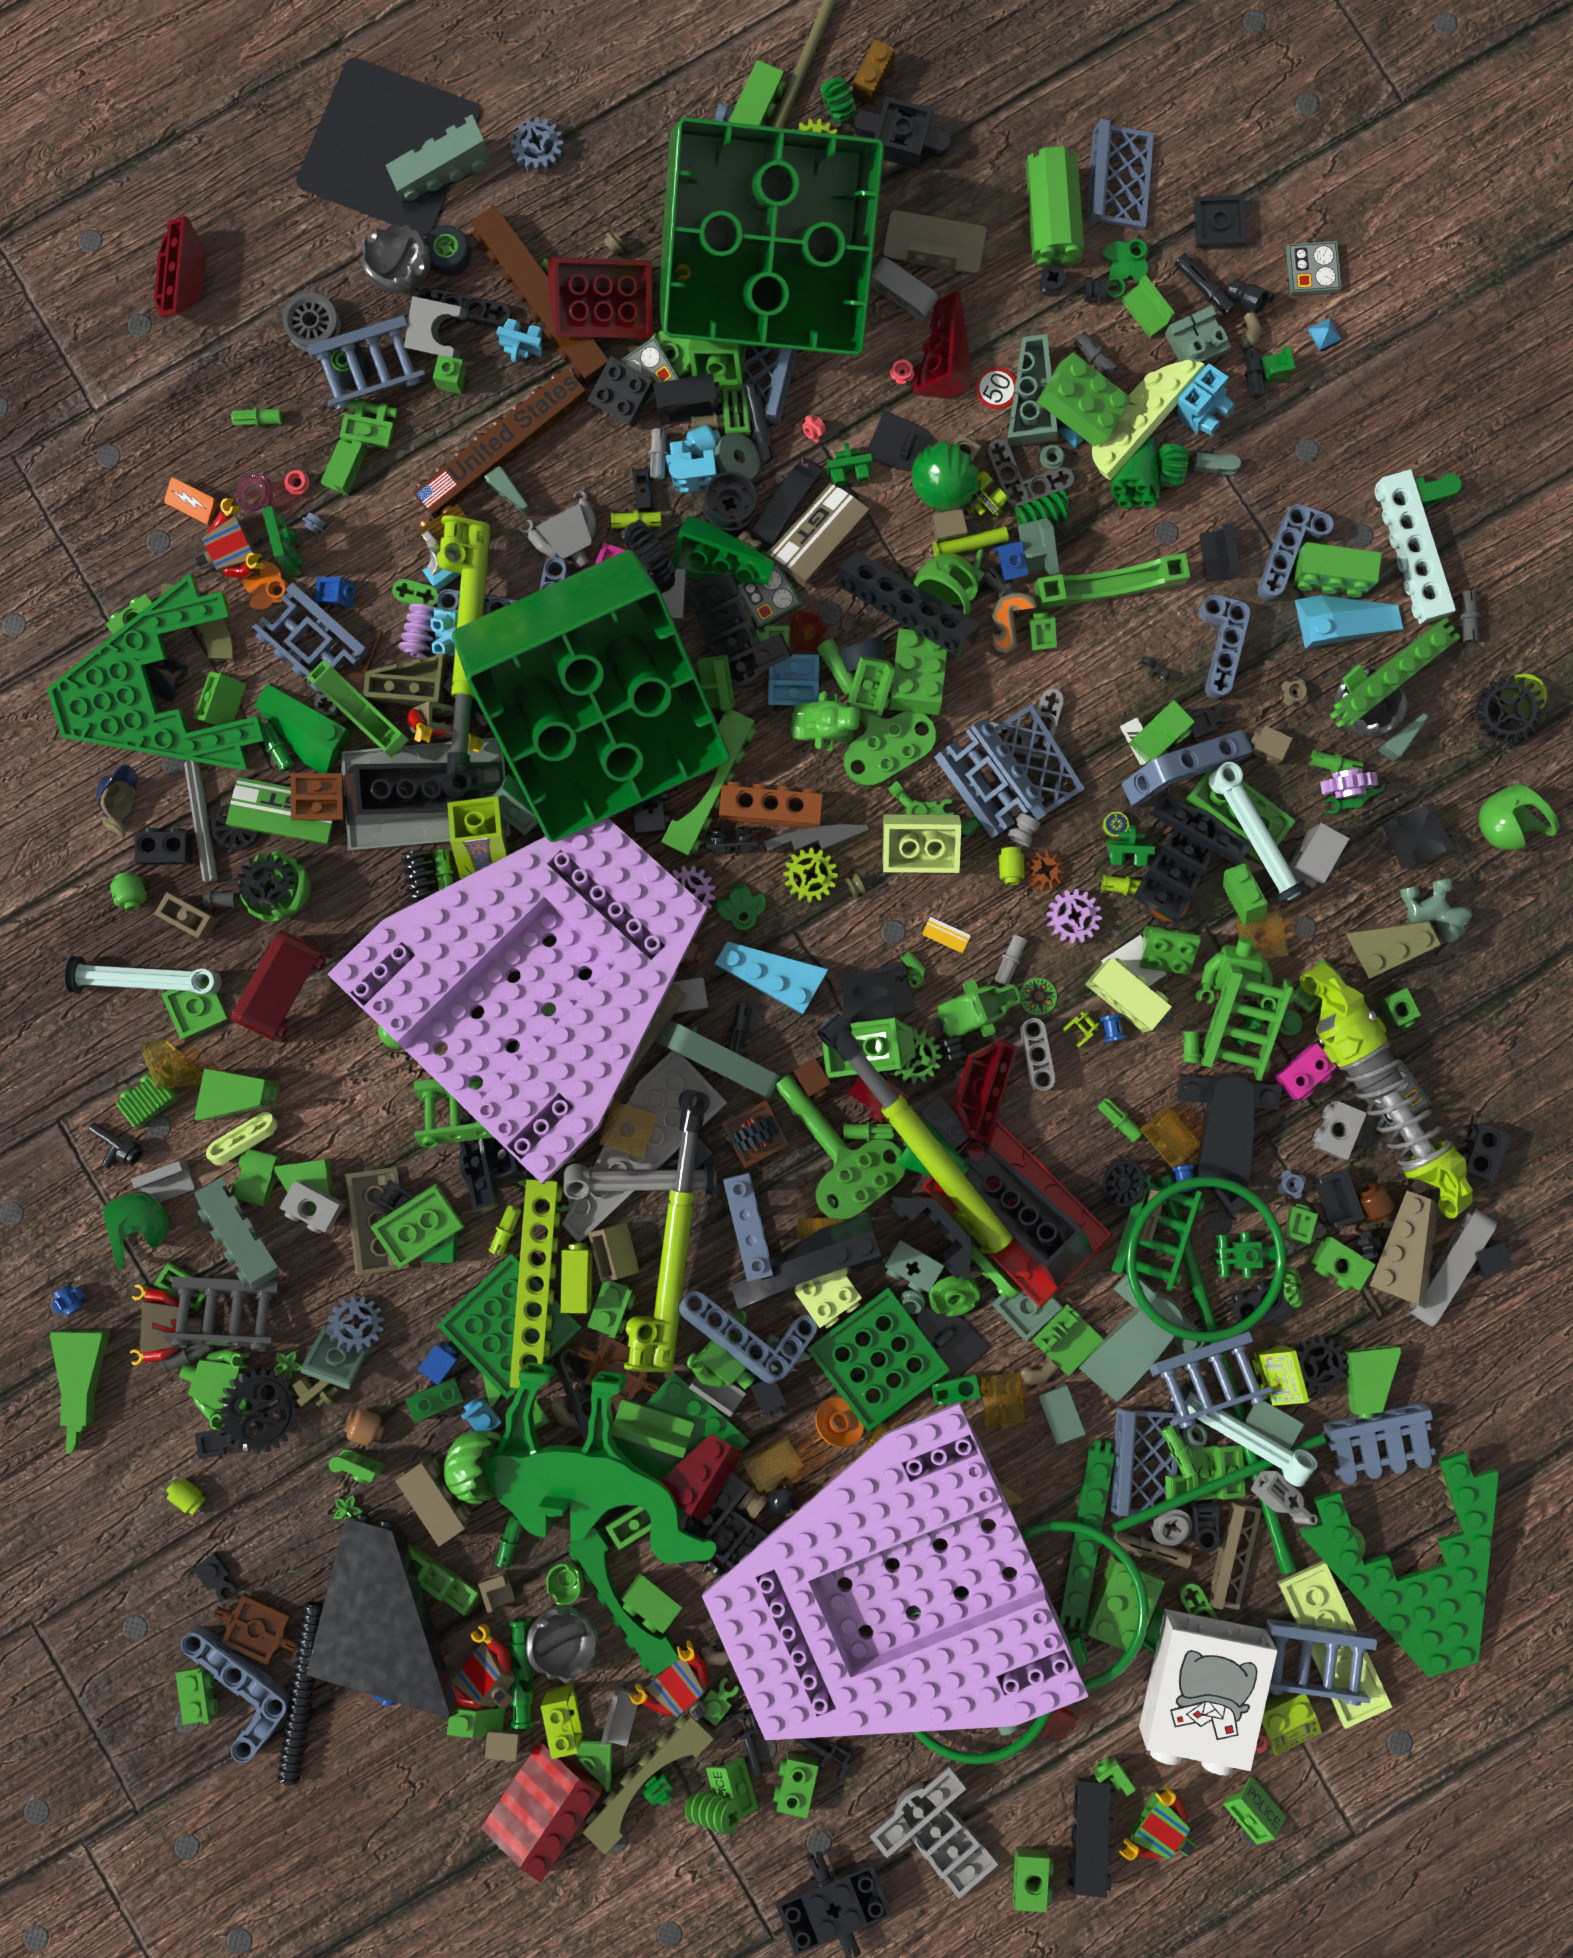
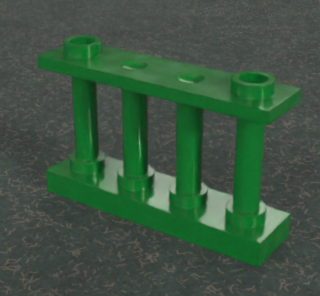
M1150 1175L1146 1177L1148 1185L1143 1194L1144 1197L1134 1207H1131L1111 1271L1123 1274L1124 1269L1126 1270V1247L1131 1228L1143 1209L1150 1190L1160 1192L1164 1189L1156 1186V1183L1152 1182L1153 1177ZM1196 1191L1195 1198L1177 1193L1167 1199L1168 1201L1191 1208L1187 1222L1162 1214L1160 1215L1162 1219L1157 1222V1224L1184 1232L1179 1247L1156 1239H1152L1151 1242H1145L1140 1239L1138 1241L1139 1245L1176 1257L1172 1272L1136 1260L1137 1271L1168 1281L1166 1289L1171 1291L1173 1286L1179 1287L1183 1273L1178 1270L1196 1213L1201 1214L1206 1199L1201 1198L1202 1192Z

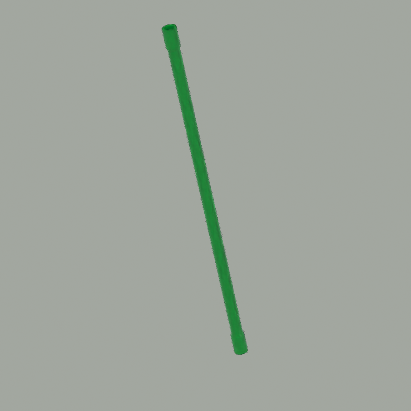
M1170 1174L1156 1178L1158 1187L1165 1189L1173 1184ZM1165 1200L1164 1203L1169 1217L1184 1221L1179 1204ZM1173 1229L1178 1246H1180L1184 1232ZM1188 1238L1182 1259L1206 1332L1218 1331L1196 1257ZM1220 1341L1209 1342V1344L1211 1345ZM1226 1352L1222 1353L1224 1357L1222 1361L1238 1398L1240 1395ZM1242 1403L1230 1406L1232 1416L1244 1423L1247 1417ZM1242 1446L1248 1465L1260 1460L1259 1455ZM1260 1472L1251 1475L1253 1482H1255ZM1259 1498L1281 1574L1292 1573L1296 1571L1290 1548L1286 1543L1277 1512L1273 1511Z

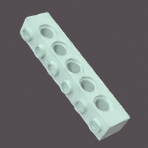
M1410 469L1382 477L1375 485V496L1377 501L1381 502L1383 508L1382 518L1390 530V544L1396 549L1398 556L1397 566L1403 572L1405 578L1404 588L1406 593L1410 595L1413 603V616L1418 619L1419 625L1448 617L1456 609L1412 471ZM1394 497L1399 498L1402 501V505L1396 504ZM1401 520L1408 522L1410 529L1404 528ZM1408 544L1415 545L1417 552H1412ZM1416 567L1422 568L1425 575H1419L1416 571ZM1424 590L1431 593L1432 600L1424 596Z

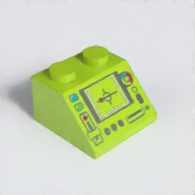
M1280 1345L1254 1352L1255 1359L1252 1360L1256 1375H1260L1261 1378L1260 1390L1270 1386L1273 1389L1272 1392L1265 1394L1267 1403L1275 1406L1309 1402L1296 1350Z
M1283 1691L1282 1695L1276 1694L1266 1700L1261 1728H1263L1275 1756L1322 1733L1317 1716L1306 1694Z

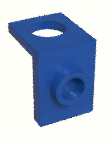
M1022 541L993 547V551H998L1004 580L1029 574Z

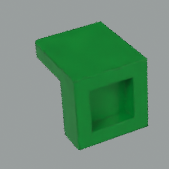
M1290 345L1284 346L1278 354L1260 358L1261 367L1265 371L1263 374L1264 384L1287 380L1295 370Z

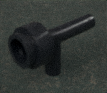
M94 1122L90 1125L88 1130L110 1145L102 1161L104 1167L111 1168L115 1159L124 1165L133 1166L143 1156L144 1150L141 1144L134 1139H128L123 1142Z

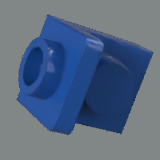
M317 577L314 602L318 604H340L352 608L356 584L342 577Z

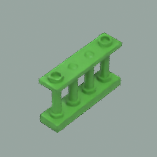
M1230 964L1200 1053L1202 1055L1200 1058L1201 1064L1212 1068L1214 1060L1220 1058L1254 1067L1253 1071L1256 1080L1261 1081L1263 1074L1269 1071L1271 1065L1269 1057L1286 1007L1293 1002L1295 996V989H1293L1291 981L1284 979L1282 988H1277L1246 980L1241 968ZM1244 989L1278 998L1276 1008L1272 1012L1237 1003L1235 999L1237 991ZM1235 1012L1270 1021L1266 1034L1263 1035L1229 1026V1023H1227L1229 1015ZM1231 1036L1261 1044L1258 1058L1222 1049V1046H1220L1222 1037Z
M476 1077L470 1082L472 1090H477L483 1085V1079L480 1077ZM435 1079L414 1081V1091L420 1102H425V1130L414 1131V1136L421 1147L434 1148L440 1144L493 1137L476 1119L473 1124L461 1125L460 1103ZM450 1098V1127L435 1129V1101Z

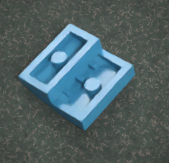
M792 654L790 658L769 667L768 705H796L798 703L818 702L819 654Z

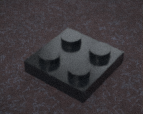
M1244 195L1195 196L1193 207L1196 248L1244 247L1247 243Z

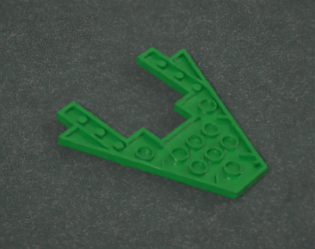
M186 575L47 688V692L61 738L240 770L249 769L243 746L267 740L260 715L189 732L182 708L158 713L145 669V664L168 659L161 634L232 617L225 591L200 596L195 575Z
M1464 1451L1438 1458L1461 1528L1459 1532L1437 1538L1444 1563L1395 1577L1390 1558L1387 1554L1363 1561L1339 1490L1314 1497L1321 1522L1298 1529L1305 1541L1428 1678L1479 1662L1499 1474L1495 1468L1472 1474L1467 1455Z

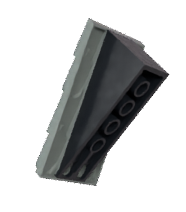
M483 739L484 743L480 753L468 750L470 755L469 775L472 784L468 791L457 796L447 795L442 788V781L446 776L447 754L451 752L452 742L408 745L392 758L381 748L342 751L340 758L348 852L450 843L447 803L491 797L501 787L506 777L504 753L497 739ZM453 778V785L460 789V781L457 778ZM502 817L505 835L509 837V822Z

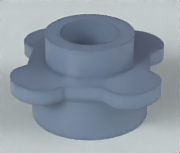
M1289 1170L1283 1171L1281 1174L1282 1181L1277 1186V1191L1280 1194H1289L1294 1199L1300 1198L1306 1183L1305 1176L1294 1175ZM1290 1182L1294 1183L1293 1187H1290Z

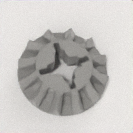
M1181 1508L1172 1509L1153 1518L1154 1524L1151 1526L1153 1536L1157 1542L1166 1546H1174L1182 1543L1190 1535L1192 1520L1188 1513L1184 1512ZM1174 1521L1177 1527H1170L1168 1529L1165 1524H1172Z

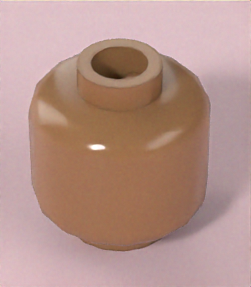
M360 1408L355 1413L351 1412L349 1414L343 1431L347 1432L348 1440L364 1446H370L374 1440H380L384 1426L380 1425L381 1417L378 1414Z

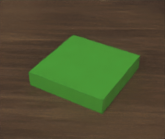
M207 975L201 981L204 989L210 982ZM168 990L161 993L181 1040H185L229 1020L218 992L214 995Z

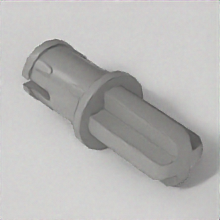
M659 428L651 431V450L648 452V455L651 457L650 477L654 480L664 478L665 458L668 455L666 451L667 431L663 429L660 434L661 429Z
M1017 935L1012 936L1006 954L1002 955L1003 961L995 977L998 983L1003 985L1009 984L1016 966L1021 963L1019 959L1028 940Z

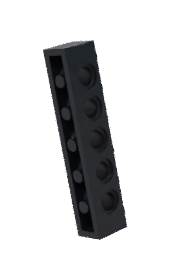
M856 551L839 567L837 586L960 658L976 642L981 623Z

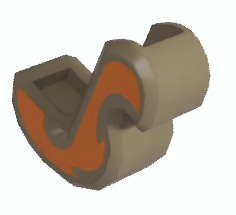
M1023 592L1011 593L1001 597L994 605L992 612L993 622L1001 633L993 634L992 641L998 651L1007 653L1017 646L1018 640L1014 611L1038 607L1036 599L1031 595Z

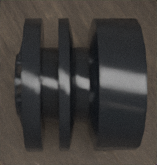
M733 471L722 472L713 477L706 486L702 508L704 521L715 525L731 536L745 531L752 522L757 501L756 489L750 479L741 473ZM728 505L732 506V508L729 511L725 510V508H727Z

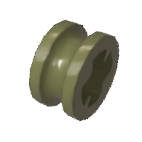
M854 874L852 879H845L855 899L858 898L860 893L866 894V890L857 874Z

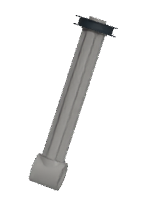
M705 1160L704 1170H694L692 1189H704L706 1198L707 1195H712L714 1198V1188L716 1187L714 1161L712 1160V1164H707ZM571 1164L564 1171V1193L568 1198L578 1200L586 1197L590 1191L675 1189L677 1170L589 1172L587 1167L582 1164Z

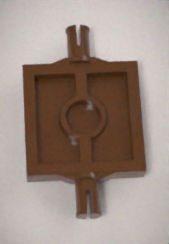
M607 1335L601 1348L596 1353L584 1346L580 1348L581 1351L578 1352L577 1356L590 1361V1368L583 1380L584 1383L592 1386L593 1378L601 1371L627 1375V1384L623 1387V1391L612 1396L620 1401L622 1399L632 1401L635 1393L641 1387L653 1394L656 1393V1389L658 1390L659 1384L647 1379V1372L631 1371L624 1368V1363L629 1361L630 1347L627 1344Z
M246 1593L242 1595L237 1608L233 1612L218 1606L213 1617L227 1622L226 1633L221 1644L267 1665L279 1646L294 1652L298 1645V1641L285 1636L286 1626L291 1614Z

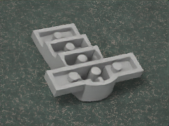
M948 1766L928 1785L922 1782L905 1789L897 1800L894 1814L872 1832L870 1838L886 1858L911 1838L923 1857L930 1862L940 1878L945 1880L957 1898L960 1899L998 1866V1861L967 1824L948 1806L967 1789L954 1770Z

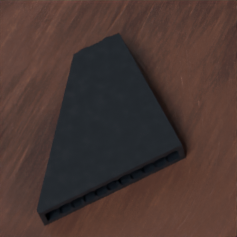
M356 1513L355 1517L345 1518L306 1675L449 1718L458 1714L459 1706L403 1529L394 1527V1522L372 1521L370 1515Z

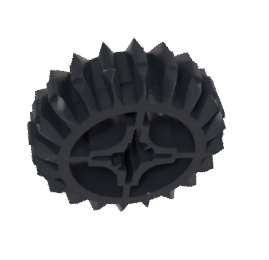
M637 520L627 525L621 531L622 539L628 550H634L656 585L666 583L675 575L673 562L646 523Z
M1502 676L1499 678V686L1492 680L1489 682L1492 690L1486 687L1481 689L1486 697L1477 696L1475 700L1481 702L1482 705H1475L1473 710L1481 711V714L1474 716V720H1483L1484 723L1479 724L1477 728L1479 730L1485 726L1488 728L1484 733L1485 737H1488L1493 732L1495 733L1493 737L1494 742H1497L1500 736H1503V744H1508L1509 736H1511L1512 741L1518 743V734L1523 739L1529 738L1527 729L1532 733L1537 731L1532 723L1541 724L1543 722L1541 718L1536 717V714H1545L1544 709H1537V705H1542L1545 701L1544 699L1535 700V697L1541 694L1540 690L1534 693L1530 692L1534 687V683L1531 682L1525 688L1523 686L1525 678H1520L1518 684H1515V676H1510L1509 682L1506 684V680ZM1501 690H1515L1519 692L1512 700H1506L1496 695ZM1524 698L1527 699L1530 708L1528 719L1520 711V705ZM1490 700L1498 709V715L1493 722L1488 714ZM1516 702L1514 705L1515 709H1513L1515 711L1514 715L1509 714L1501 719L1504 715L1503 711L1506 710L1503 709V706H1509ZM1505 720H1512L1522 725L1519 729L1510 731L1498 728Z

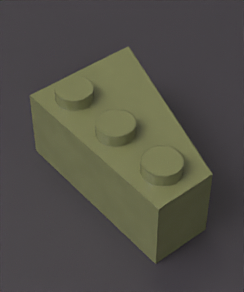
M443 653L425 659L419 658L400 665L394 664L365 671L363 697L369 703L419 706L428 701L444 704L445 689L442 685L445 683L444 679L447 676L448 659Z
M1430 920L1354 930L1346 933L1369 979L1440 946L1442 943Z

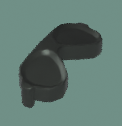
M1142 657L1138 664L1142 663L1151 669L1148 674L1149 677L1152 678L1156 673L1164 680V684L1169 681L1170 675L1167 670L1158 666L1150 657Z
M711 1559L707 1561H693L696 1564L704 1565L702 1571L705 1573L708 1568L719 1578L724 1573L723 1568Z

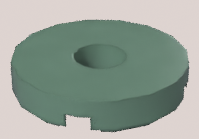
M734 432L726 434L719 440L714 453L716 464L721 473L733 471L741 473L751 480L758 473L760 467V458L756 446L748 437ZM734 453L739 456L740 463L735 460Z

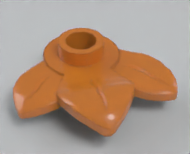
M260 561V563L265 565L264 569H259L260 575L245 578L242 580L245 589L253 595L249 606L257 610H265L273 603L283 602L280 598L288 593L286 589L289 584L282 579L281 571L276 565L268 561ZM282 588V593L275 595V590Z

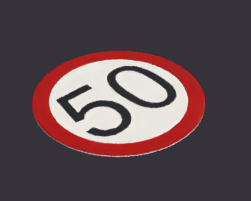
M1002 367L986 369L979 375L976 381V395L980 402L989 408L1001 409L1007 407L1014 399L1016 378L1009 370Z

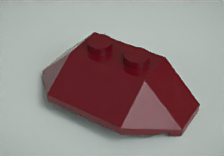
M186 216L168 221L166 226L168 230L163 236L158 251L153 301L161 318L181 314L202 299L206 251L189 218Z
M999 1039L968 1055L953 1105L970 1138L990 1143L1018 1046Z

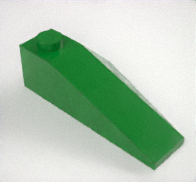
M689 515L679 530L672 561L675 571L676 569H686L687 577L694 580H702L703 577L713 578L731 570L735 580H738L740 583L768 585L775 564L773 560L715 525Z
M268 684L254 704L268 722L273 724L275 730L304 764L319 773H329L340 753L353 735L346 728Z

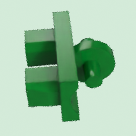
M843 443L844 451L835 452V460L827 461V474L831 476L835 486L847 484L846 473L850 472L856 473L857 482L870 480V469L872 468L871 453L860 455L859 448L850 450L849 443Z
M1129 825L1128 832L1119 831L1118 838L1127 840L1106 839V848L1109 851V859L1112 865H1124L1125 853H1134V865L1148 866L1150 855L1155 854V846H1152V842L1135 841L1144 840L1145 837L1144 833L1136 832L1135 825Z

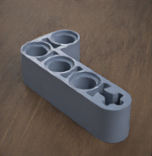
M1300 504L1294 505L1288 510L1281 521L1258 585L1257 593L1260 599L1267 602L1274 601L1283 592L1302 539L1313 542L1322 541L1333 529L1334 523L1330 515ZM1291 515L1298 516L1301 523L1293 522ZM1314 524L1322 525L1324 532L1318 531ZM1283 538H1289L1293 545H1285ZM1274 561H1281L1284 564V569L1277 568ZM1273 579H1276V580L1274 581V583H1273V586H1272V589H1273L1274 591H1271V590H1270L1269 583H1270Z
M1211 595L1205 599L1199 608V616L1204 622L1220 626L1205 692L1209 698L1220 700L1231 691L1250 617V608L1242 601L1219 595ZM1207 605H1214L1217 608V613H1210ZM1231 611H1238L1241 614V620L1234 619ZM1225 635H1233L1236 643H1228ZM1226 658L1230 663V667H1223L1219 659ZM1221 676H1224L1220 682V687L1223 689L1219 691L1217 690L1218 686L1215 684L1219 681Z

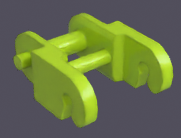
M1082 1011L1080 1018L1076 1016L1062 1028L1063 1031H1066L1073 1024H1077L1085 1033V1037L1076 1045L1078 1048L1093 1036L1092 1031L1094 1029L1095 1031L1099 1029L1097 1026L1100 1023L1095 1024L1088 1016L1089 1011L1085 1013ZM1083 1018L1091 1026L1088 1031L1080 1023Z

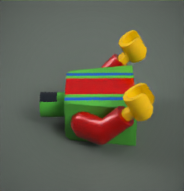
M1167 1784L1164 1785L1165 1793L1160 1794L1155 1790L1129 1828L1128 1833L1135 1843L1125 1838L1124 1843L1128 1846L1125 1850H1119L1127 1860L1132 1861L1136 1857L1151 1859L1165 1857L1170 1859L1177 1850L1186 1856L1191 1855L1195 1842L1186 1837L1190 1832V1827L1187 1823V1811L1182 1799L1173 1793Z

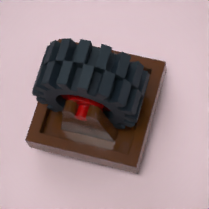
M766 1100L721 1123L744 1168L789 1145Z

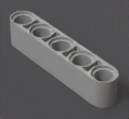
M1475 1207L1466 1213L1429 1273L1430 1280L1426 1294V1309L1410 1303L1408 1308L1410 1314L1430 1327L1439 1321L1477 1260L1475 1253L1485 1247L1496 1229L1497 1222Z

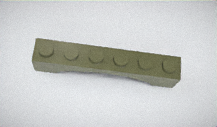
M683 1713L674 1724L676 1728L670 1734L665 1732L656 1743L658 1747L652 1753L646 1752L638 1762L640 1766L634 1772L628 1771L620 1781L622 1785L616 1791L612 1789L603 1798V1805L598 1811L593 1809L586 1816L583 1834L604 1855L622 1838L625 1826L622 1824L624 1813L643 1783L656 1771L674 1760L689 1755L697 1758L714 1740L715 1731L702 1718L696 1721L690 1713L688 1715Z

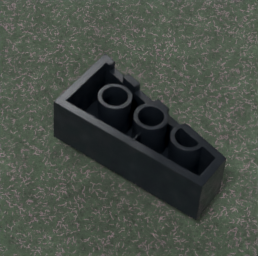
M1075 1779L1073 1818H1077V1824H1073L1071 1828L1072 1846H1075V1852L1069 1855L1068 1865L1073 1879H1067V1889L1075 1895L1107 1898V1891L1111 1890L1112 1880L1111 1874H1108V1862H1112L1113 1854L1112 1845H1109V1834L1113 1833V1817L1109 1816L1110 1806L1114 1805V1789H1110L1111 1784L1107 1782L1099 1783L1098 1781Z

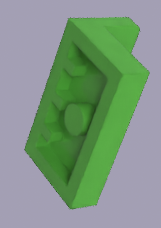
M613 1280L603 1282L587 1327L608 1334L614 1339L618 1333L623 1334L627 1320L623 1319L626 1309H632L636 1298L632 1294L634 1288Z
M203 1666L178 1670L175 1674L183 1725L203 1722L204 1725L210 1724L218 1714V1701L213 1696L214 1675Z

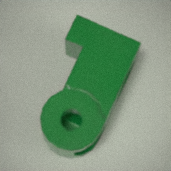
M1452 473L1444 475L1440 480L1425 483L1423 477L1414 479L1423 507L1447 501L1461 488L1460 478Z
M977 1371L952 1377V1379L936 1381L931 1384L936 1405L979 1399L982 1396Z

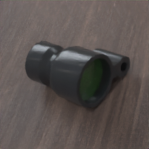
M1239 279L1232 282L1227 294L1234 301L1240 300L1241 306L1244 309L1255 314H1259L1266 304L1272 303L1275 298V294L1255 284L1247 286L1245 282Z

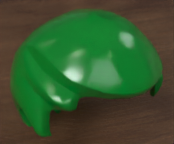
M942 440L934 446L928 445L923 452L917 455L912 467L914 491L924 504L940 512L956 510L969 504L972 501V495L980 491L982 482L980 479L977 483L979 470L971 464L970 455L961 451L958 444H950L947 440Z

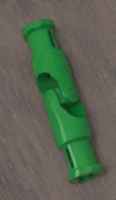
M517 1617L509 1621V1626H511L512 1641L509 1643L512 1662L511 1670L515 1676V1681L510 1686V1695L512 1696L510 1704L513 1705L511 1727L515 1729H526L534 1725V1720L531 1717V1704L534 1703L533 1669L526 1653L527 1635L532 1623V1618Z

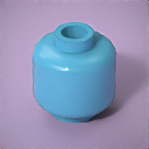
M702 425L689 431L686 436L687 440H684L687 452H691L692 459L704 458L703 451L713 450L714 452L716 445H718L721 439L718 430H712L709 425Z

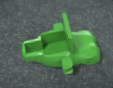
M823 691L819 694L818 702L798 703L795 705L791 714L792 724L790 730L793 740H805L808 742L814 740L817 749L823 747V741L825 740L826 750L830 751L834 748V741L847 744L853 742V732L860 723V710L855 706H848L839 702L836 693L831 694L830 700L827 701V692Z
M969 980L963 984L966 994L937 1006L938 1018L943 1024V1031L950 1039L973 1032L979 1028L982 1035L988 1037L995 1034L993 1023L1001 1020L1011 1007L1018 1006L1021 1003V993L1014 984H1008L1000 988L993 985L978 988L975 980Z

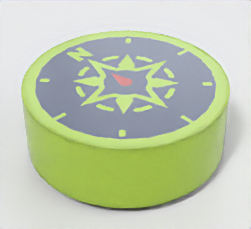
M1112 812L1103 821L1104 832L1113 838H1118L1119 831L1127 832L1129 827L1128 818L1121 812Z

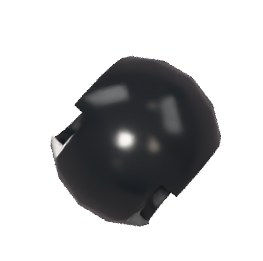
M784 1484L777 1486V1490L769 1491L767 1497L768 1506L776 1515L787 1514L791 1512L790 1509L798 1508L800 1501L799 1493L793 1485Z

